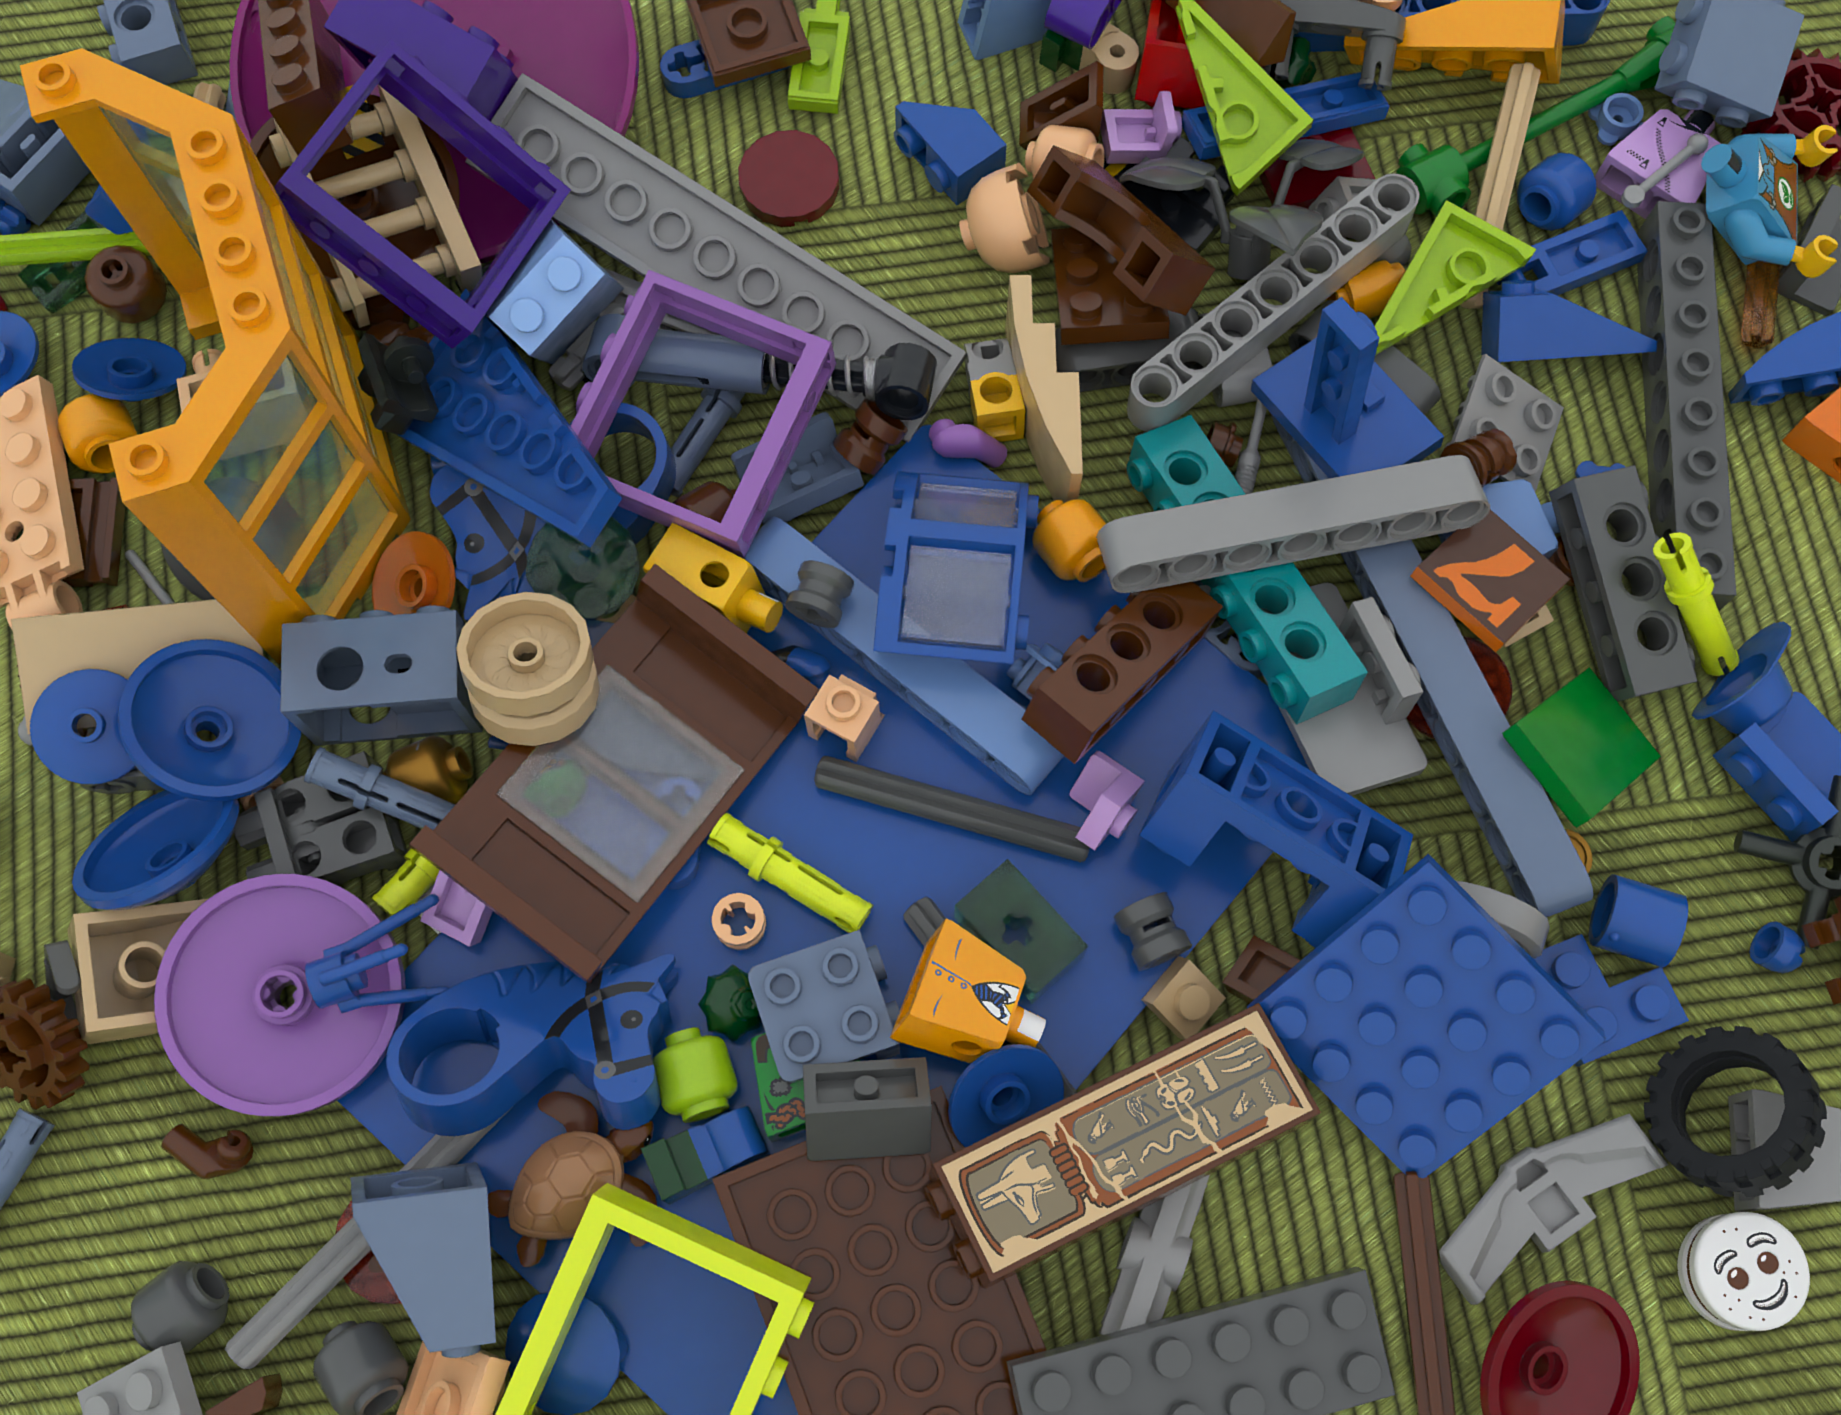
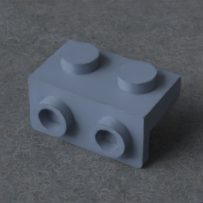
M827 412L811 417L762 520L763 525L772 516L780 518L784 522L791 521L801 514L864 486L860 469L847 461L833 446L837 433L833 420ZM760 441L731 455L739 482H741Z

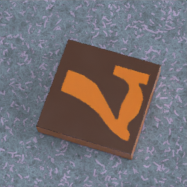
M1491 509L1487 516L1479 523L1469 528L1457 529L1422 561L1410 575L1411 578L1495 653L1570 580L1568 576Z

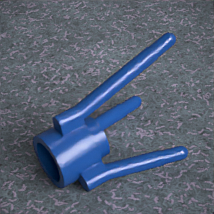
M430 894L347 942L323 950V958L306 963V980L316 1005L323 1009L338 1004L343 1014L361 1007L427 1001L449 989L448 986L423 987L360 994L359 990L368 987L366 970L405 955L408 952V947L400 943L364 957L354 953L435 906L439 902V897L436 894Z

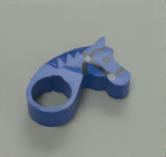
M621 403L606 436L629 432L644 436L655 444L656 460L648 478L637 489L668 501L676 480L675 458L661 427L651 415L634 405ZM448 465L441 468L433 476L430 486L432 503L446 520L456 538L455 560L457 567L455 568V577L469 590L464 610V619L467 622L478 609L499 597L522 592L554 595L584 579L586 580L598 574L599 571L606 569L622 558L623 555L645 537L655 523L650 519L617 506L590 548Z
M664 954L632 967L607 962L590 984L582 980L559 961L499 969L462 981L437 994L401 1023L388 1046L386 1057L388 1074L406 1115L418 1127L432 1134L441 1136L471 1134L486 1128L498 1120L553 1071L559 1068H567L572 1071L583 1085L589 1089L596 1090L602 1115L611 1126L619 1130H630L648 1123L656 1114L661 1100L652 1059L654 1047L662 1036L664 1026L672 1023L666 995L678 980V971L673 969L676 962L674 954ZM458 1040H479L487 1043L493 1040L491 1045L498 1049L497 1058L490 1071L479 1082L465 1090L442 1095L426 1093L412 1086L415 1072L421 1062L431 1052L447 1043Z

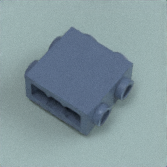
M1680 0L1675 11L1676 23L1669 45L1660 57V73L1654 90L1673 97L1672 103L1680 108L1703 110L1715 115V122L1726 127L1743 128L1749 122L1772 117L1805 15L1785 7L1786 2L1784 0Z

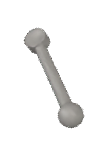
M1702 133L1690 136L1687 146L1640 185H1630L1624 190L1621 196L1623 205L1631 209L1639 207L1647 191L1691 155L1703 153L1708 148V138Z

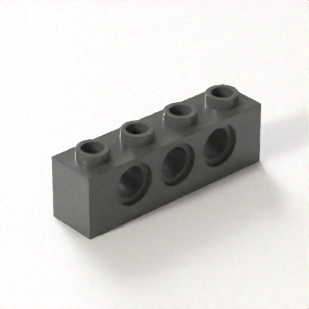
M1633 465L1574 478L1550 491V499L1604 686L1616 701L1620 702L1697 682L1694 671L1695 656L1692 647L1685 640L1678 615L1679 607L1672 604L1667 597L1664 589L1666 577L1653 553V547L1660 538L1654 532L1648 511V492L1645 485L1639 480L1636 466ZM1607 522L1615 528L1617 540L1613 539L1608 533ZM1622 574L1625 575L1631 583V594L1623 586ZM1638 628H1640L1646 636V648L1640 643L1638 639Z

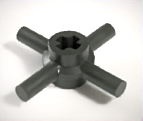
M1838 775L1833 776L1828 800L1839 812L1823 824L1821 828L1799 836L1795 842L1739 830L1734 841L1735 852L1789 865L1794 881L1806 891L1796 933L1802 938L1805 947L1809 948L1810 946L1802 925L1826 919L1830 898L1841 895V776ZM1821 854L1833 857V867L1831 870L1819 867V857Z

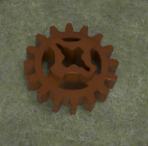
M26 978L20 982L14 980L0 987V1088L3 1089L7 1086L13 1089L16 1102L20 1103L28 1099L32 1109L37 1110L44 1105L47 1108H51L75 1095L74 1091L85 1085V1081L80 1074L88 1071L90 1065L80 1056V1052L88 1048L87 1042L81 1039L78 1029L80 1023L76 1018L67 1019L64 1014L66 1007L64 999L51 1000L49 986L43 984L35 988L32 980Z

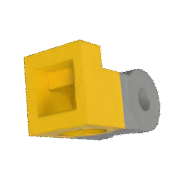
M1007 338L964 344V351L967 353L964 362L974 426L1000 442L1024 439L1025 406Z

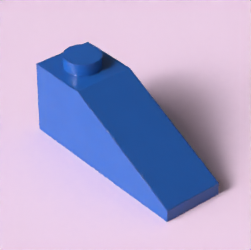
M1535 281L1502 282L1501 291L1483 292L1481 355L1487 354L1497 362L1657 352L1656 340L1553 293L1536 289Z

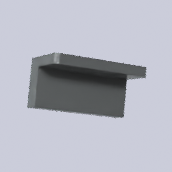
M1832 184L1810 211L1797 236V246L1804 248L1819 235L1832 237L1837 241L1838 248L1828 257L1835 258L1837 262L1822 275L1808 278L1797 269L1795 262L1790 261L1788 266H1782L1771 288L1772 291L1825 316L1831 314L1841 297V187Z
M926 1057L803 1065L808 1160L822 1161L926 1154L931 1151L932 1105Z

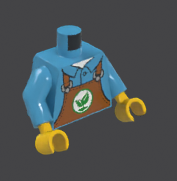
M1821 125L1803 139H1796L1794 134H1743L1733 138L1728 145L1718 144L1713 146L1703 156L1701 166L1707 173V216L1745 265L1763 261L1788 266L1791 261L1795 262L1797 269L1804 276L1815 278L1825 273L1837 262L1835 258L1828 257L1838 248L1837 241L1830 236L1819 235L1805 248L1797 246L1798 164L1793 160L1794 155H1797L1802 164L1808 167H1815L1835 154L1838 149H1828L1821 145V143L1826 142L1836 134V130L1832 126Z

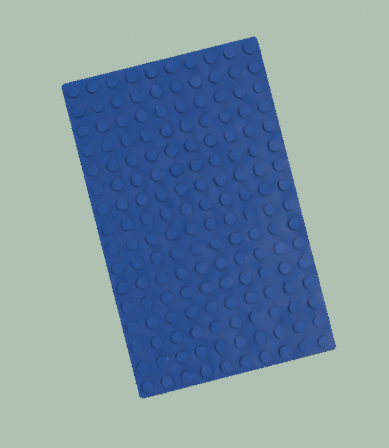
M932 425L921 426L912 439L906 442L812 541L815 546L878 595L880 577L884 565L894 566L895 551L884 550L889 508L895 507V499L892 498L898 471L1002 480L975 458H947L939 455L933 449L932 441L929 438V430ZM1026 528L1018 615L1029 616L1027 644L1037 645L1039 648H1042L1047 642L1065 654L1072 643L1081 635L1091 639L1096 634L1094 631L1096 625L1112 606L1117 605L1123 609L1128 604L1126 600L1130 593H1120L1112 589L1106 568L1096 577L1086 582H1080L1077 579L1069 581L1060 579L1035 551L1032 543L1035 529ZM909 558L903 614L932 637L1000 643L1007 567ZM764 591V592H765V595H767V596H769V597H771V598H774V597H773L772 595H770L767 591ZM783 605L780 621L772 632L766 633L751 626L747 634L770 652L796 645L824 655L832 666L829 670L831 676L839 679L842 674L875 692L877 701H879L880 712L885 716L858 761L855 762L846 755L848 750L847 741L825 729L818 741L808 736L803 715L800 722L727 812L744 823L745 826L767 839L774 836L782 841V848L794 857L831 878L854 895L873 904V908L861 927L860 932L866 948L877 945L882 958L887 979L879 981L878 984L885 1004L896 1000L899 1010L901 1009L924 950L923 944L905 922L903 916L913 903L924 897L931 898L947 919L955 922L1021 967L1026 974V980L1017 1005L1046 1019L1045 1028L1039 1042L1075 1090H1077L1146 1007V1004L1141 999L1177 958L1175 957L1150 969L1138 971L1131 956L1134 946L1129 936L1120 932L1114 915L1141 899L1157 893L1167 892L1174 906L1172 918L1178 928L1185 930L1192 944L1189 950L1179 955L1186 958L1274 852L1263 844L1248 839L1239 829L1226 821L1190 867L1173 856L1164 854L1154 844L1139 836L1171 767L1213 710L1307 769L1309 767L1278 705L1273 700L1269 687L1249 671L1235 665L1208 640L1203 638L1076 764L1064 756L1031 795H1026L998 776L810 625L790 613ZM1015 649L1014 662L1018 658L1028 662L1031 655L1025 650ZM962 660L1025 710L1027 709L1031 700L1020 691L1012 687L1013 680L1007 676V672L1013 664ZM1096 751L1103 752L1145 782L1131 803V806L1138 811L1120 838L1117 839L1109 834L1095 851L1090 848L1085 861L1078 862L824 790L815 785L814 777L820 759L823 756H830L1078 827H1082L1091 811L1070 797V791L1088 760ZM617 767L652 795H654L655 790L662 782L670 778L679 777ZM591 774L587 778V789L581 801L570 813L559 818H553V820L633 881L646 865L645 851L649 817ZM686 778L698 785L702 794L713 783L712 781ZM683 793L676 794L674 802L664 803L681 817L684 809L694 806L687 803L686 794ZM708 835L701 844L699 868L696 877L690 884L681 889H665L608 962L632 967L664 954H674L676 962L673 969L678 971V980L666 995L672 1023L664 1026L662 1036L654 1047L653 1058L660 1051L667 1048L664 1040L667 1036L684 1029L698 1027L701 1036L711 1035L723 1039L738 1081L736 1093L728 1099L730 1107L720 1114L697 1122L684 1123L681 1116L667 1113L660 1101V1106L651 1119L654 1123V1132L650 1144L662 1138L668 1139L700 1124L702 1126L732 1110L750 1106L768 1149V1153L760 1158L762 1159L806 1141V1130L775 1142H771L767 1137L751 1045L753 1037L765 1033L762 1020L760 1028L746 1032L736 1041L730 1040L722 1033L708 1032L706 1015L698 1005L705 994L708 976L722 974L732 964L745 973H749L750 969L758 964L848 933L827 918L820 916L775 885L770 884L764 879L757 882L748 876L749 870L714 847L707 845V840L710 838ZM743 893L750 895L759 902L766 917L764 936L758 944L749 949L735 950L728 948L720 942L713 929L712 914L714 907L722 898L729 894ZM735 908L732 910L735 916L731 917L727 914L723 923L730 925L734 936L746 934L744 926L750 929L753 928L755 920L748 918L745 908ZM493 911L482 940L478 944L469 947L441 932L404 971L406 989L441 986L451 988L462 981L499 969L558 960ZM429 1000L405 1003L401 1023ZM458 1040L447 1043L431 1052L421 1062L415 1072L412 1086L426 1093L442 1095L465 1090L479 1082L490 1071L497 1058L498 1049L491 1045L493 1040L487 1043L479 1040ZM899 1042L900 1054L887 1059L926 1057L930 1090L942 1085L949 1103L952 1090L958 1078L970 1063ZM386 1054L380 1065L360 1086L337 1101L406 1165L436 1134L421 1129L406 1115L388 1074ZM874 1054L859 1060L870 1061L877 1060V1058ZM559 1068L553 1071L516 1103L457 1164L477 1162L487 1185V1194L496 1190H513L521 1169L533 1152L551 1138L567 1133L563 1124L539 1110L537 1104L544 1095L560 1091L582 1096L590 1101L597 1111L598 1135L606 1137L610 1130L614 1128L602 1115L596 1090L589 1089L583 1085L572 1071L567 1068ZM643 1153L635 1160L624 1163V1173L639 1178L650 1186L655 1194L658 1207L735 1242L714 1183L669 1205L661 1200ZM489 1213L490 1246L539 1293L550 1291L573 1238L547 1240L545 1254L541 1261L533 1267L525 1268L520 1263L516 1247L522 1235L510 1228L508 1217L497 1218ZM614 1227L585 1296L602 1306L616 1329L621 1331L626 1338L628 1345L627 1355L620 1363V1370L668 1415H730L767 1330L754 1292L650 1242L642 1247H635L630 1241L628 1232ZM784 1375L773 1399L761 1394L752 1415H798Z

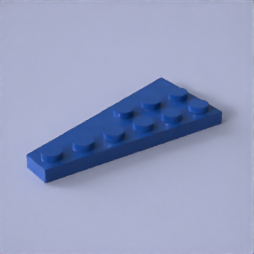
M465 288L460 298L465 301L471 292ZM486 313L474 331L453 349L434 335L429 343L434 355V365L425 377L439 412L432 423L414 419L404 435H395L591 548L622 500V497L501 328Z

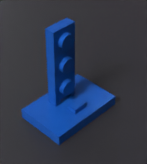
M1342 297L1322 309L1317 337L1254 378L1251 391L1328 478L1420 462L1441 447L1444 435L1374 361L1379 342L1376 328L1364 313L1355 312Z

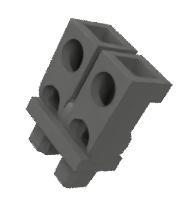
M365 751L345 758L367 768L371 764L382 767ZM305 775L278 786L275 790L268 788L254 793L257 806L238 814L234 829L236 839L244 849L251 850L268 843L272 858L246 867L247 879L272 874H299L326 880L340 886L348 880L386 868L388 871L398 869L407 861L404 855L408 851L398 818L369 806L364 811L353 807L354 800L313 783L304 782Z

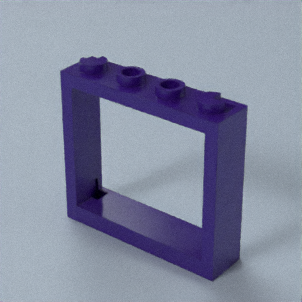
M391 38L274 186L275 191L298 230L452 349L474 331L571 191L569 187L549 171V166L536 161L515 143L513 137L505 129L492 124L470 105L468 99L460 91L448 87L424 66L417 55L415 57L411 56ZM377 85H380L529 209L465 301L307 177Z

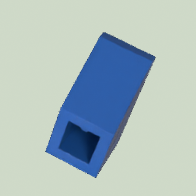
M906 101L895 106L896 130L894 131V139L897 146L906 157H914L924 168L925 175L931 186L939 193L945 192L956 206L968 199L971 189L981 178L996 170L1005 168L1007 144L975 109Z

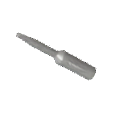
M1258 398L1248 445L1240 453L1234 477L1245 494L1252 493L1254 490L1255 479L1261 460L1257 449L1267 408Z

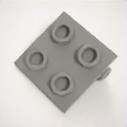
M1484 354L1481 357L1476 374L1468 380V395L1466 400L1460 404L1458 409L1459 415L1453 423L1456 429L1451 442L1447 443L1445 447L1454 442H1463L1483 431H1489L1494 428L1501 430L1511 438L1517 459L1513 470L1505 475H1500L1499 478L1503 481L1527 480L1532 484L1536 492L1564 407L1487 354Z

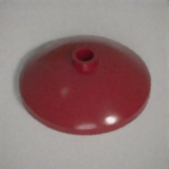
M1556 1281L1545 1284L1526 1294L1500 1321L1485 1352L1480 1378V1400L1483 1415H1629L1638 1388L1640 1356L1634 1328L1624 1309L1604 1291L1578 1281Z

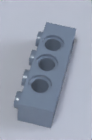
M103 0L104 4L97 6L105 30L109 36H114L115 44L108 46L114 63L164 85L198 76L176 0Z

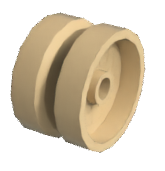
M532 592L499 597L478 609L463 626L456 647L459 666L465 687L468 689L474 716L489 734L509 744L537 746L555 742L581 728L595 710L600 685L586 621L571 604L550 594Z

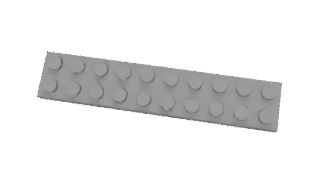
M523 73L520 75L491 120L492 124L505 129L513 137L515 143L536 161L549 166V171L571 189L551 219L644 278L648 270L654 271L832 342L835 359L845 360L847 354L850 356V361L863 362L865 356L869 359L872 357L876 359L881 354L885 355V351L890 346L898 343H912L928 349L937 361L928 411L921 418L901 420L908 429L907 434L902 439L903 442H909L916 431L924 424L965 360L967 353L960 347ZM468 158L465 162L473 170L499 185ZM824 389V392L854 411L867 398L863 396V393H859L855 398H852L848 391H841L838 395L833 396L829 389Z

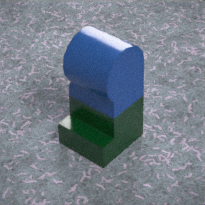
M750 1106L732 1110L702 1126L700 1124L668 1139L662 1138L641 1148L661 1200L669 1205L712 1184L713 1178L755 1162L768 1153Z

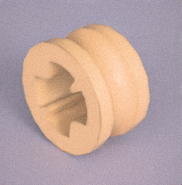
M734 893L722 898L714 907L712 926L721 943L731 949L744 950L758 944L766 930V917L756 899L747 894ZM735 908H745L748 918L755 920L752 929L744 926L746 931L744 935L734 936L730 925L723 924L727 914L731 917L735 916L732 911Z

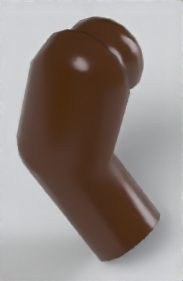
M184 1124L175 1126L165 1136L161 1144L162 1149L201 1179H211L242 1170L251 1160L254 1151L250 1137L241 1130H228L227 1136L205 1142Z

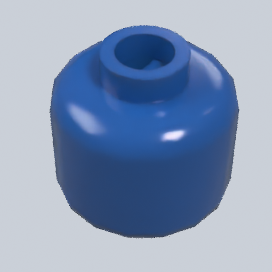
M1562 152L1546 157L1521 178L1516 190L1517 204L1526 220L1539 229L1549 231L1561 229L1570 224L1592 205L1597 193L1596 179L1592 169L1583 159L1574 154Z

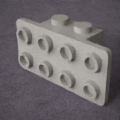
M1321 583L1311 586V590L1368 673L1353 700L1297 725L1287 710L1279 707L1310 771L1351 796L1420 775L1426 768L1428 761L1406 718L1424 691L1421 688V679L1416 667L1412 663L1407 662L1396 641L1392 622L1387 616L1382 615L1373 597L1352 602L1348 610L1335 585ZM1260 608L1266 613L1273 614L1271 611L1267 609ZM1289 652L1294 657L1304 659L1297 653Z

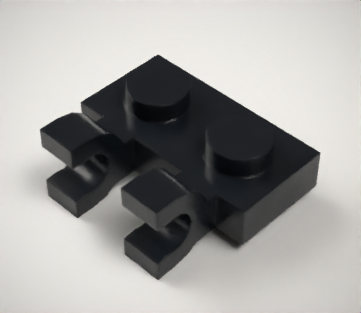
M1180 137L1165 157L1181 156L1193 158L1196 152L1191 143ZM1145 156V158L1140 163L1150 160V158ZM1221 165L1212 177L1218 180L1224 205L1226 206L1233 199L1234 192L1231 190L1225 167ZM1133 181L1122 183L1130 193L1199 254L1220 230L1212 195L1206 188H1203L1198 193L1194 189L1172 191L1142 185Z

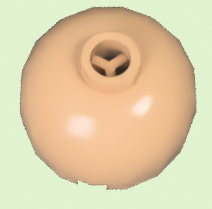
M1020 163L996 170L981 178L971 189L966 202L967 219L959 222L961 236L967 250L977 249L980 257L987 265L997 271L1007 273L1028 271L1050 263V257L1039 251V246L1042 248L1049 247L1048 236L1039 203L1028 192L1024 193L1019 181L1029 177Z

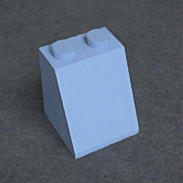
M551 219L486 313L529 356L553 365L624 288Z

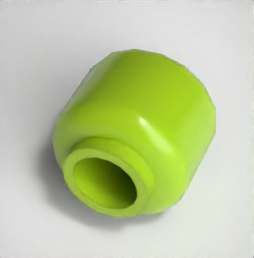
M698 1027L684 1029L667 1036L664 1039L667 1048L660 1051L652 1059L663 1109L670 1115L681 1116L684 1123L697 1122L726 1111L730 1107L728 1099L738 1089V1081L723 1039L711 1035L701 1036Z

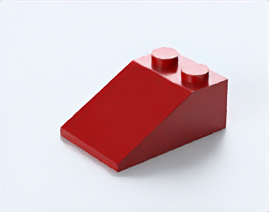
M1151 0L1135 100L1145 101L1146 104L1154 107L1159 92L1170 91L1173 106L1188 109L1203 107L1205 103L1176 11L1167 5L1165 0Z

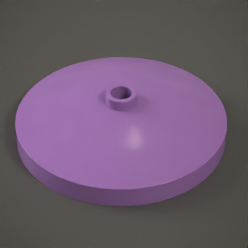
M272 874L247 879L225 888L206 900L190 914L171 939L162 958L155 984L154 1008L157 1030L163 1048L177 1072L192 1088L212 1102L233 1111L256 1116L302 1114L332 1104L352 1092L375 1071L386 1056L391 1038L400 1026L405 1003L361 1007L343 1014L338 1004L320 1009L310 993L305 975V965L311 961L323 958V950L347 942L382 922V919L364 901L344 888L326 880L299 874ZM389 932L354 953L364 957L397 944ZM401 956L366 970L368 987L359 990L361 994L406 989ZM294 985L297 988L292 995L295 1002L291 1007H286L280 1001V994L286 986Z

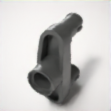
M1279 0L1294 10L1296 16L1285 61L1276 63L1274 80L1284 81L1289 79L1288 70L1293 36L1299 32L1362 38V40L1366 41L1358 86L1371 90L1374 83L1375 70L1378 68L1379 76L1376 90L1387 91L1392 89L1391 81L1397 44L1403 42L1406 19L1402 15L1380 6L1360 2L1359 0ZM1271 65L1262 66L1261 68L1270 76Z

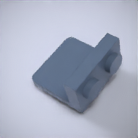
M860 930L752 967L748 973V980L778 1073L785 1082L794 1083L803 1080V1065L854 1062L874 1054L877 1060H884L900 1054L899 1042L890 1038L900 1010L896 1000L885 1004L878 984L879 981L887 979L882 958L877 945L866 948Z

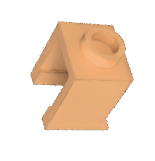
M842 674L839 679L831 675L827 677L804 714L808 736L818 741L825 729L847 741L848 750L846 755L855 762L858 761L885 716L880 712L879 701H877L875 692Z

